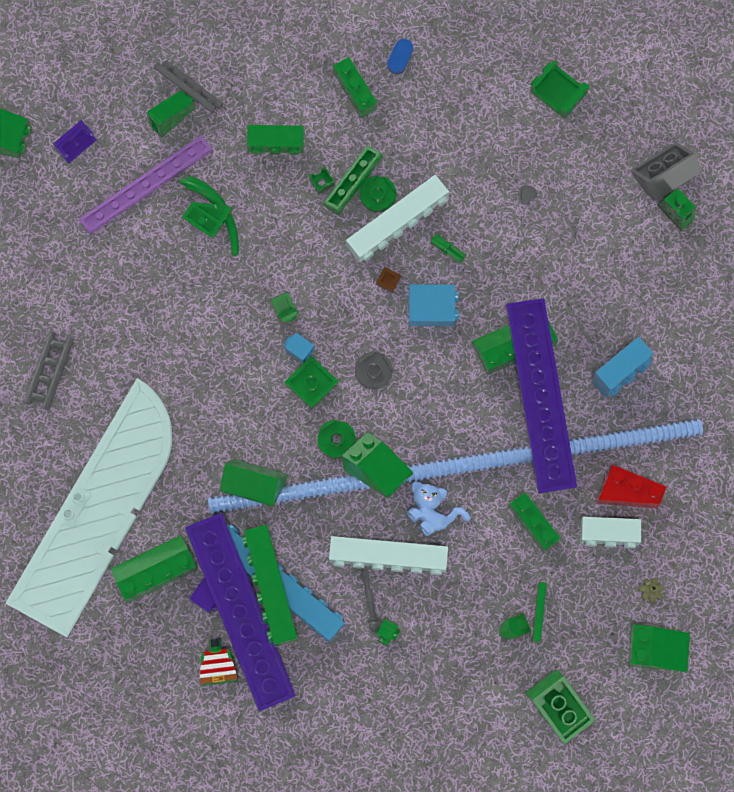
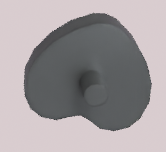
M528 185L521 186L518 191L519 201L524 205L530 203L531 199L536 198L538 195L536 189Z

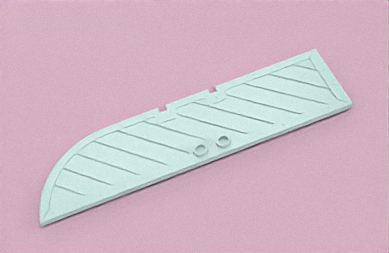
M138 378L134 382L6 601L7 605L65 637H68L112 561L114 555L109 553L110 548L118 550L137 516L131 513L133 508L138 511L141 510L170 456L172 426L169 414L160 397L145 382Z

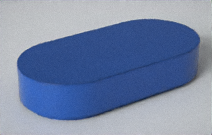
M400 39L395 44L387 62L388 70L391 73L400 74L405 70L413 53V44L410 40Z

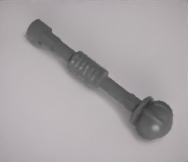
M364 569L361 570V576L365 584L366 603L370 611L369 629L372 632H378L381 626L380 619L377 618L374 611V598L369 584V571Z

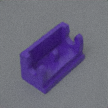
M80 120L54 142L53 145L55 150L69 164L97 139L93 136V132Z

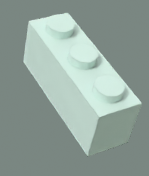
M582 517L580 543H585V546L588 547L604 544V547L614 548L616 545H624V548L629 549L636 548L641 543V519Z

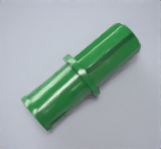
M436 234L430 244L443 251L444 255L447 254L458 263H462L466 257V254L456 248L453 242L449 243L439 234Z

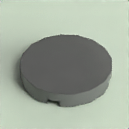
M369 352L358 359L355 366V375L357 381L363 387L377 390L386 386L392 378L393 367L386 355Z

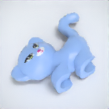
M418 481L412 484L414 502L417 504L418 509L411 508L407 511V515L413 522L422 521L419 529L425 536L445 529L455 520L457 515H461L466 522L470 521L469 512L463 507H455L448 516L437 513L434 510L447 496L445 489L422 484Z

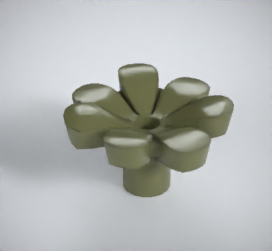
M648 578L644 579V585L638 587V591L643 592L641 599L645 601L649 598L651 604L655 603L656 598L661 600L663 595L660 591L664 590V586L658 585V580L655 578L652 581Z

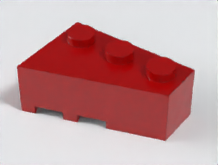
M612 465L596 504L657 509L667 487Z

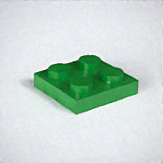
M310 356L284 383L310 409H313L339 381L315 358Z

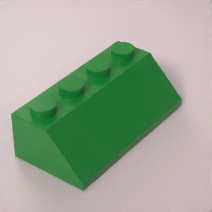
M549 322L552 345L554 347L557 345L558 338ZM509 325L471 341L487 375L516 363Z
M181 535L111 568L114 579L127 604L198 570Z

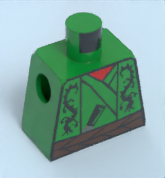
M678 188L657 205L680 231L695 220L696 207Z

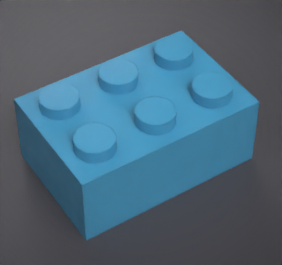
M637 337L596 371L591 382L606 399L610 395L615 397L621 391L624 384L629 385L636 379L635 376L638 372L642 374L650 367L654 353L640 337Z

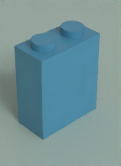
M409 284V326H455V320L459 321V309H455V302H459V291H455V285Z

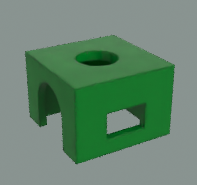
M326 167L321 168V172L316 175L313 173L309 175V180L318 194L335 186L334 180ZM324 179L325 185H319L318 181Z

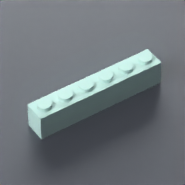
M434 175L346 240V246L359 262L369 260L373 257L376 250L384 249L389 244L388 241L393 238H399L407 227H414L422 216L427 217L437 205H444L448 201V189Z
M331 536L329 562L337 567H344V564H352L353 568L372 566L373 570H383V567L391 568V571L403 572V569H409L411 573L421 574L422 571H430L431 575H442V572L446 573L448 547Z

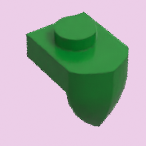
M524 613L504 621L500 627L499 636L511 640L530 633L531 628Z

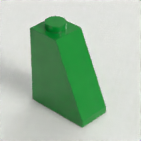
M180 90L146 112L150 127L163 138L195 109L194 99Z

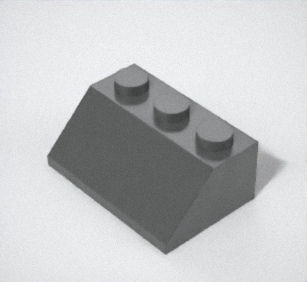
M677 142L631 170V173L646 194L654 200L663 198L667 193L679 188L683 183L695 178L697 174L702 172L696 154Z

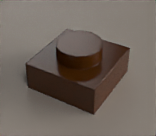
M384 267L376 285L393 293L401 275Z

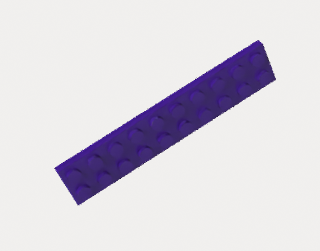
M545 299L506 304L538 494L577 488Z
M222 513L185 527L258 712L295 697L296 695L277 648L274 646V642H269L267 635L269 628L264 623L262 611Z

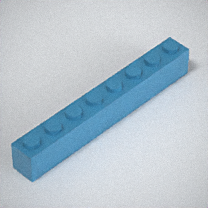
M230 524L228 530L245 572L253 579L252 574H255L253 566L249 567L247 555H250L249 548H244L242 538L238 535L239 531ZM277 563L290 611L330 643L344 627L345 622L342 621L344 617L336 611L332 613L325 601L315 599L312 596L314 593L308 587L302 588L298 585L299 580L292 574L286 575L283 572L284 568Z

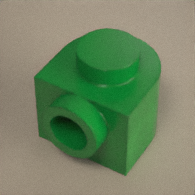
M385 618L375 636L378 638V642L388 646L391 640L396 641L400 630L397 629L399 625Z

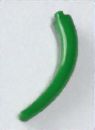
M190 175L188 178L181 177L180 184L185 185L186 190L203 196L211 204L227 206L223 198L204 181ZM230 213L225 221V225L230 238L231 254L238 256V232L233 215Z

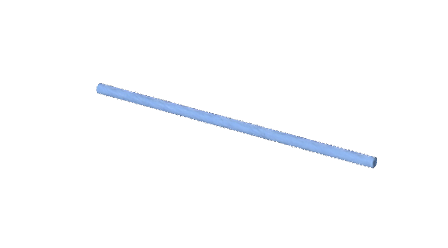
M698 418L696 421L692 419L690 422L686 420L684 423L680 421L678 424L673 422L672 425L667 423L666 426L661 424L660 427L655 425L654 428L649 426L648 429L643 427L642 430L637 428L636 431L631 429L630 432L626 430L625 432L602 434V436L584 437V439L580 437L578 440L574 438L572 441L569 440L571 453L577 456L578 453L583 455L584 452L589 454L590 451L595 453L596 450L601 452L603 449L607 451L609 448L613 450L615 447L619 449V447L625 448V446L631 447V445L637 446V444L643 445V443L649 444V442L655 443V441L661 442V440L667 441V439L671 441L673 438L677 440L679 437L683 439L685 436L689 438L690 435L695 437L696 434L701 436L703 426ZM525 446L524 449L519 447V449L513 448L511 451L507 449V451L501 450V452L495 451V453L489 452V454L483 453V455L477 454V456L471 455V457L466 456L459 459L455 457L454 460L449 458L448 461L443 459L442 462L437 460L436 463L430 461V464L424 462V465L418 463V466L412 464V467L409 468L413 471V475L406 481L410 483L411 480L417 481V479H420L422 481L423 478L428 480L429 477L434 479L435 476L441 478V475L447 477V474L453 476V473L459 475L460 472L465 474L466 471L471 473L472 470L477 472L478 469L483 471L484 468L489 470V468L495 469V467L501 468V466L507 467V465L530 463L532 461L531 449ZM346 475V477L340 476V478L334 477L335 479L328 478L329 480L323 479V481L318 479L317 482L312 480L311 483L306 481L305 484L300 482L299 485L293 483V486L287 484V487H283L276 502L277 504L280 501L285 503L286 500L291 502L292 499L298 501V498L304 500V497L310 499V496L316 498V495L322 497L323 494L328 496L329 493L334 495L335 492L340 494L341 491L346 493L348 490L352 492L354 489L358 491L360 488L364 490V488L370 489V487L349 475ZM227 494L225 497L221 495V497L215 496V498L209 497L208 499L211 514H214V512L220 513V511L226 512V510L232 511V509L238 510V508L244 509V507L250 508V506L256 507V505L262 506L261 503L234 495L230 496V494Z

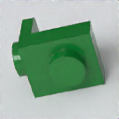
M287 291L270 299L281 322L285 321V323L293 321L296 318L295 316L299 314Z

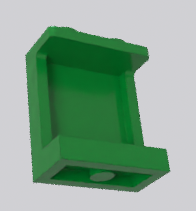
M554 60L543 68V74L540 77L536 76L530 84L532 86L531 93L565 119L586 96L590 86L585 82L582 84L577 82L557 66L558 62Z

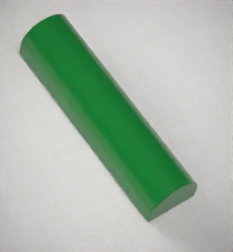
M367 145L324 201L325 207L334 214L340 215L383 158L382 153Z

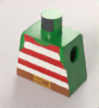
M221 639L209 640L210 651L201 653L200 685L207 686L239 682L230 649L221 648Z

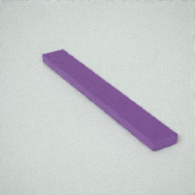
M202 135L79 218V221L91 235L211 153L212 148Z

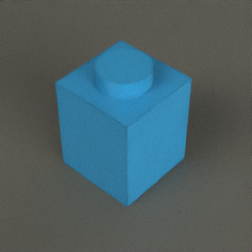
M295 333L293 337L290 335L284 343L285 352L301 364L315 351V346L298 333Z

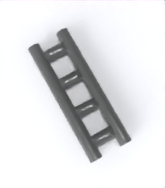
M164 61L162 65L157 62L154 65L155 70L210 112L215 107L220 109L223 106L221 101L169 61Z
M53 332L48 333L24 403L31 405L32 400L43 402L42 409L44 410L50 409L74 341L70 337H67L65 342L55 340L56 334ZM51 347L62 349L59 360L48 357ZM45 364L56 367L53 378L42 375ZM39 382L50 385L46 395L36 393Z

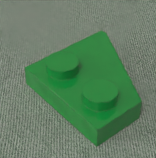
M191 202L182 218L211 238H215L233 207Z

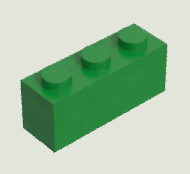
M350 57L334 64L333 74L360 118L377 110V101Z
M247 125V150L254 155H260L262 152H270L272 155H279L281 153L299 155V153L304 152V126Z
M526 492L509 503L508 508L543 554L559 543L561 538Z

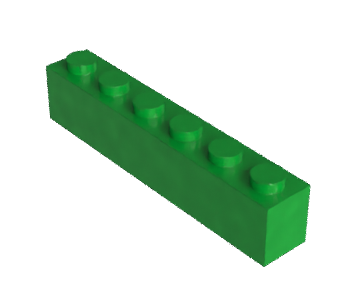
M267 524L244 530L245 536L242 537L244 548H249L250 555H247L249 567L253 566L255 570L252 578L254 586L258 585L260 593H257L259 604H264L265 612H262L264 623H269L270 631H267L269 642H274V646L277 647L298 641Z

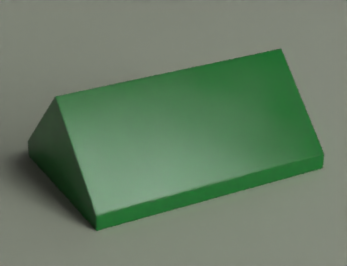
M233 459L224 465L220 492L274 507L288 478V474Z

